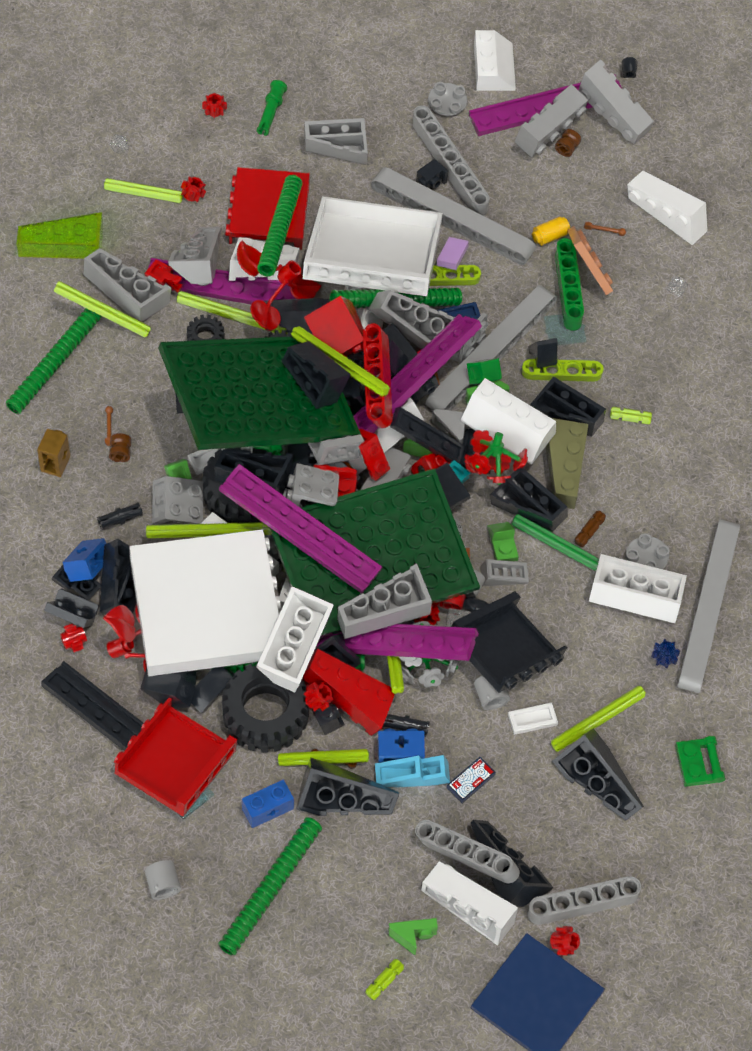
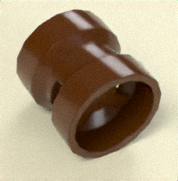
M566 129L561 138L555 143L556 151L565 157H570L575 148L581 143V136L572 129Z
M116 433L110 437V445L112 447L109 450L110 460L114 462H127L130 460L131 452L129 448L131 447L132 439L129 435Z

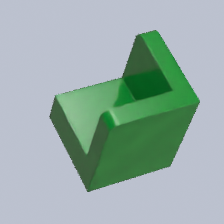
M499 358L466 363L470 384H480L485 378L489 381L502 379Z

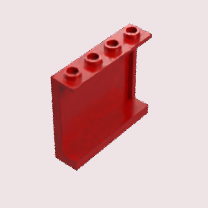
M237 167V174L232 177V187H235V190L230 192V203L233 205L232 208H228L230 224H226L225 235L229 236V244L233 243V237L267 239L285 178L289 175H296L302 180V187L285 242H294V247L302 250L310 173Z
M168 698L164 704L160 703L151 720L147 719L144 722L141 732L130 739L124 752L120 751L114 760L115 774L184 817L236 752L237 739L229 735L224 740L171 707L172 699Z

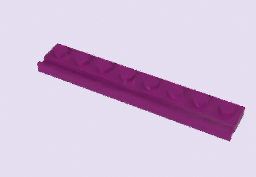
M616 79V80H615L616 83H617V84L620 86V88L622 89V87H621L619 81H617V79ZM581 83L573 84V86L579 90ZM569 86L469 110V117L472 119L478 136L518 127L525 122L528 123L536 113L540 114L548 103L553 105L555 97ZM587 102L585 108L589 109L593 108V106Z
M156 258L150 259V265L148 266V268L151 266V264L155 261ZM157 259L169 266L168 260ZM173 269V274L182 277L180 283L183 287L180 291L250 305L255 300H269L282 284L279 280H268L264 277H255V280H248V277H236L235 281H229L230 271L216 269L213 282L201 286L191 284ZM286 284L274 300L296 298L291 294L290 287Z
M458 314L391 379L392 414L397 407L403 406L442 365L446 364L482 327L479 320L467 316L462 317ZM366 405L353 416L359 429L361 428L371 433H375L378 429L367 417Z
M240 464L228 476L224 484L219 487L220 492L361 594L364 593V590L382 570V566Z
M395 624L350 638H344L345 645L355 654L469 661L476 643L475 638L479 633L476 628ZM339 632V633H336V634H333V635H329V636L320 638V639L318 640V643H317L316 647L319 646L320 644H322L324 641H326V640L329 639L330 637H332V636H334V635H339V634H342V635H343V633H342V632Z

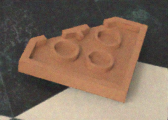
M574 226L567 231L575 248L605 294L608 295L613 291L611 284H613L612 279L608 273L604 274L600 269L602 264L594 251L590 252L592 248L582 230L577 231Z

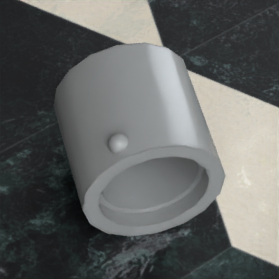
M483 675L475 680L474 687L484 710L500 708L510 701L507 689L498 693Z
M163 860L155 862L144 870L153 899L169 898L181 891V885L173 861Z

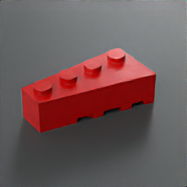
M316 649L302 678L310 685L314 682L317 685L324 682L325 685L331 688L332 698L334 699L332 704H335L338 709L341 708L349 714L350 719L356 724L359 723L366 729L365 732L370 736L380 731L395 696L391 687Z

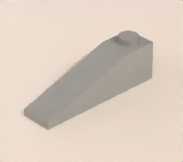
M200 227L190 236L188 243L183 242L180 250H174L171 253L168 261L169 266L191 284L204 286L212 283L216 271L221 227Z

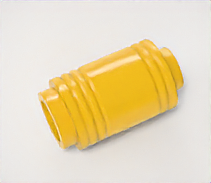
M559 216L533 228L532 238L540 246L555 241L568 234L567 230L570 229L569 222L565 217Z

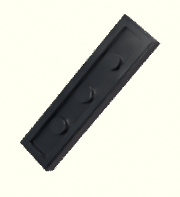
M402 407L395 409L390 425L392 429L432 453L444 457L447 462L452 463L455 460L460 464L465 448L463 444Z

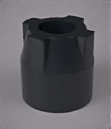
M626 57L621 62L623 77L635 78L637 60L633 57Z

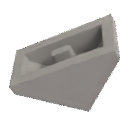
M435 409L432 414V423L441 432L463 444L465 424L461 422V418L464 412Z

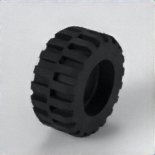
M239 447V448H225V449H231V450H242L241 447ZM253 448L252 451L255 454H265V452H268L267 450ZM219 449L215 452V457L209 458L207 466L203 470V496L208 510L227 523L262 522L219 491V487L224 484L215 480L214 466L222 452V449ZM285 484L280 492L282 495L284 494Z
M251 664L244 666L243 672L238 670L233 674L234 680L232 678L229 679L226 689L223 691L222 714L224 725L228 728V734L234 738L236 737L239 745L244 746L247 744L248 750L255 751L258 748L261 749V753H268V749H274V752L280 751L281 746L289 747L292 745L293 738L296 740L300 738L302 730L306 729L309 717V706L306 705V696L304 695L306 685L303 680H301L296 692H293L273 683L256 666L252 667ZM266 693L280 697L287 704L286 711L273 720L255 719L244 709L249 699Z

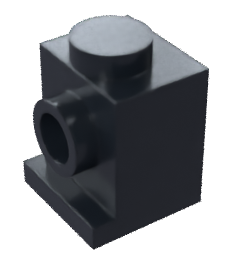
M434 158L417 171L416 182L429 189H436L441 182L443 184L447 183L448 170Z
M329 704V707L324 711L320 708L316 711L312 709L324 735L345 725L335 704L332 706Z

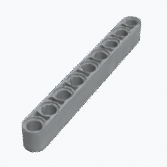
M383 167L371 182V186L376 192L408 208L443 213L441 225L520 265L526 264L536 249V245L530 239L390 168Z
M538 285L430 394L426 401V406L433 411L435 409L451 411L466 396V389L476 385L469 383L466 363L499 358L500 361L554 306L557 296L543 286Z
M722 519L718 521L677 688L700 693L741 524Z

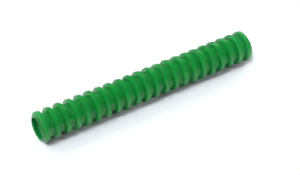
M289 175L285 178L257 270L266 277L273 276L276 272L301 191L302 180L296 175Z
M429 288L427 296L396 292L429 307L458 306L463 298L460 288ZM332 290L330 301L342 296L352 301L355 308H370L377 293L385 290Z
M85 308L84 312L76 319L77 321L73 322L69 330H66L61 339L42 358V362L37 364L38 366L33 369L34 371L30 372V375L26 377L22 385L18 386V389L14 391L10 399L6 400L7 407L12 412L21 414L22 409L26 408V405L30 403L34 395L38 394V391L42 389L46 381H49L54 372L58 370V367L65 362L66 358L72 354L77 345L81 343V340L88 335L89 331L93 329L103 316Z
M305 817L304 823L300 825V829L296 830V834L292 836V840H289L288 846H285L284 852L280 853L276 863H273L271 866L272 869H269L267 872L268 875L264 876V881L260 882V887L255 889L256 893H252V898H249L247 901L248 904L243 906L244 910L239 912L235 922H232L230 925L231 928L227 929V934L223 935V940L218 942L219 947L229 955L237 954L236 949L241 948V943L246 941L245 937L250 935L249 932H252L253 926L257 925V920L261 919V914L266 912L265 908H268L270 902H273L274 896L278 894V890L282 889V884L286 883L290 873H293L295 870L294 867H297L299 864L298 861L302 860V855L306 854L310 844H313L315 841L314 838H317L318 832L322 831L318 821Z

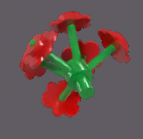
M476 430L474 432V438L471 439L470 443L473 445L475 454L471 456L466 454L464 456L465 466L471 473L481 475L494 470L497 476H487V479H493V483L498 485L506 483V479L511 478V475L501 476L504 470L510 469L511 458L515 460L513 464L514 471L523 468L528 460L526 448L517 456L504 448L502 433L496 432L493 439L489 436V431Z

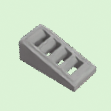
M486 559L480 567L481 574L485 577L483 585L486 586L529 583L527 563ZM507 569H510L511 576H508ZM516 569H519L520 577H516Z

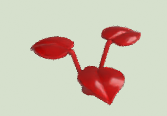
M242 240L237 248L238 263L247 274L256 277L259 274L257 267L262 253ZM289 261L284 266L281 264L277 266V278L282 284L271 296L267 304L262 300H255L250 306L254 320L267 331L275 330L280 324L281 317L279 311L270 305L286 284L290 287V292L296 299L314 298L317 291L321 288V285L317 282L303 279L301 267L295 261Z
M124 605L112 608L103 619L112 626L119 638L107 643L108 654L112 658L123 655L126 659L129 657L145 658V653H131L134 648V638L142 633L141 628L135 632V619L132 612ZM136 605L135 613L137 620L140 623L138 606ZM146 659L143 660L144 671L147 669Z

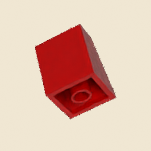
M339 296L304 317L312 334L346 357L351 353L357 354L363 351L364 329L352 301Z

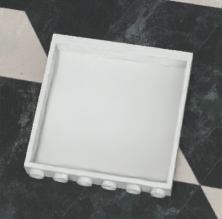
M322 196L304 259L303 279L427 296L443 213Z
M263 530L130 546V561L148 676L259 662L279 617L278 610L281 609L280 597L275 596L274 590H277L276 577L271 576L273 560L267 554V551H270L268 537L264 538Z

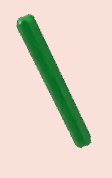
M519 514L514 517L512 521L514 527L588 568L597 571L598 557Z

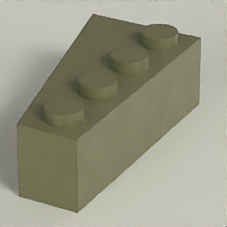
M551 418L556 421V433L546 445L551 492L569 509H575L588 424Z

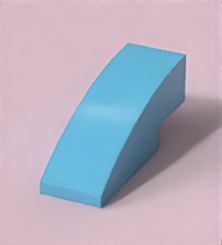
M444 755L421 759L420 756L375 764L376 783L386 787L432 786L450 782L449 762Z

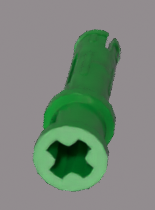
M280 80L271 81L270 92L265 98L266 106L256 130L260 135H262L263 130H265L264 136L269 134L277 107L282 105V96L288 87Z

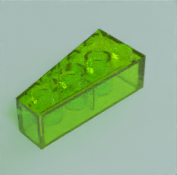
M102 212L18 226L16 242L18 256L84 259L99 248L102 249Z

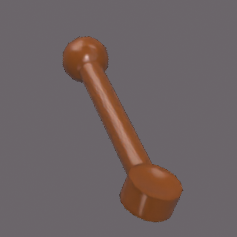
M585 222L584 228L588 230L597 229L614 232L620 236L626 234L624 228L614 229L593 225L591 222Z
M107 406L105 408L107 413V438H105V444L111 446V414L113 413V408Z

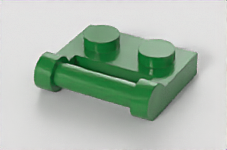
M715 736L676 742L675 747L684 787L720 783L726 780L724 772L721 771ZM701 748H707L712 774H706Z

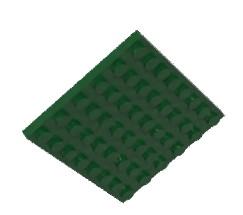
M292 336L160 342L159 352L198 450L315 443L328 439L361 435L343 392L337 403L316 409L282 363L287 348L301 343Z
M435 468L339 496L335 506L315 503L301 508L382 566V570L364 590V594L372 591L375 586L393 579V576L400 572L402 574L408 571L415 564L418 565L432 604L480 589L478 579ZM270 528L290 586L334 605L320 638L342 632L337 620L338 607L361 595V593Z

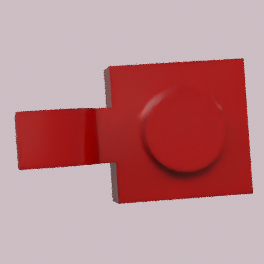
M157 259L144 273L146 277L151 276L155 278L156 282L163 286L167 283L176 292H179L183 287L180 283L182 277L173 274L172 267Z

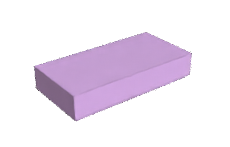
M449 237L437 259V266L457 270L468 248L469 241Z

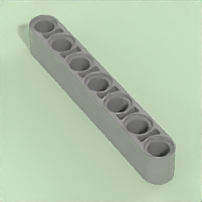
M417 106L413 112V128L432 156L448 170V179L466 206L485 216L489 206L488 193L432 111L426 106Z

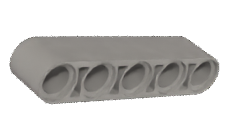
M422 820L416 825L415 834L427 848L504 883H513L519 877V868L508 855L430 820ZM470 848V851L464 854L465 850ZM487 857H490L487 862L483 863ZM510 866L507 871L502 872L505 867Z
M627 876L533 898L530 902L527 913L528 919L533 924L541 925L629 905L637 901L641 891V883L636 877ZM630 887L635 893H627L624 888ZM607 892L612 895V898H604L601 893ZM579 898H587L590 903L583 904L579 901ZM564 903L567 908L560 909L556 904ZM541 908L545 913L537 914L533 909Z

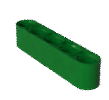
M562 238L557 242L555 253L564 326L568 330L575 331L581 328L584 315L575 246L571 239Z

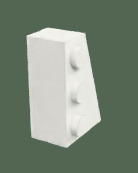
M239 237L230 260L229 281H235L236 277H248V280H255V277L247 274L240 267L237 260V248L243 240L247 245L262 253L265 242ZM284 245L278 265L284 266L289 261L298 263L299 248ZM278 271L273 276L267 277V279L278 280ZM259 273L256 277H266V276H263V275H261V274Z

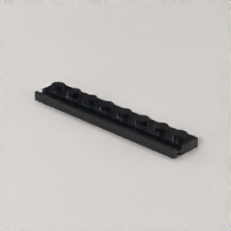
M65 661L41 681V686L123 751L126 750L130 739L141 732V727L144 724L141 720Z

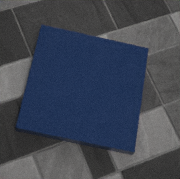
M526 933L471 1005L470 1009L528 1051H561L603 994L605 988Z

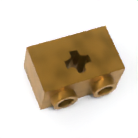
M47 429L38 446L37 452L41 472L61 477L71 457L68 436L60 430Z

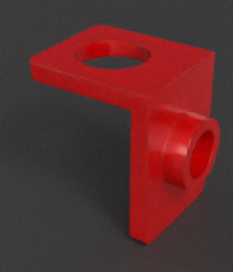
M434 453L425 455L412 465L411 471L413 475L417 474L420 465L423 466L425 471L436 469L447 463L444 457Z

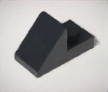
M557 338L537 341L528 346L529 354H534L537 368L557 364Z
M342 634L330 637L315 648V650L319 649L354 668L361 664L360 658L345 645Z

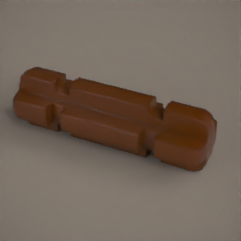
M599 510L593 514V518L589 519L581 529V532L575 537L574 542L580 547H584L588 539L598 530L599 525L605 521L606 515Z

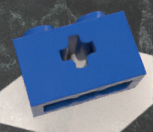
M104 538L81 541L62 562L70 582L93 579L103 568L104 544H106Z
M385 729L378 731V763L420 756L421 759H425L424 731L417 729H407L406 731Z
M284 779L242 798V810L252 828L294 809V798Z

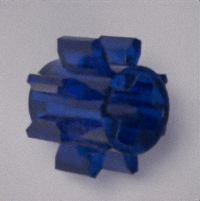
M664 639L661 644L655 643V651L652 652L651 658H656V665H663L666 669H668V665L671 663L676 665L680 650L675 648V642L671 643Z

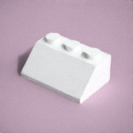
M475 30L474 56L477 91H515L513 43L495 30Z

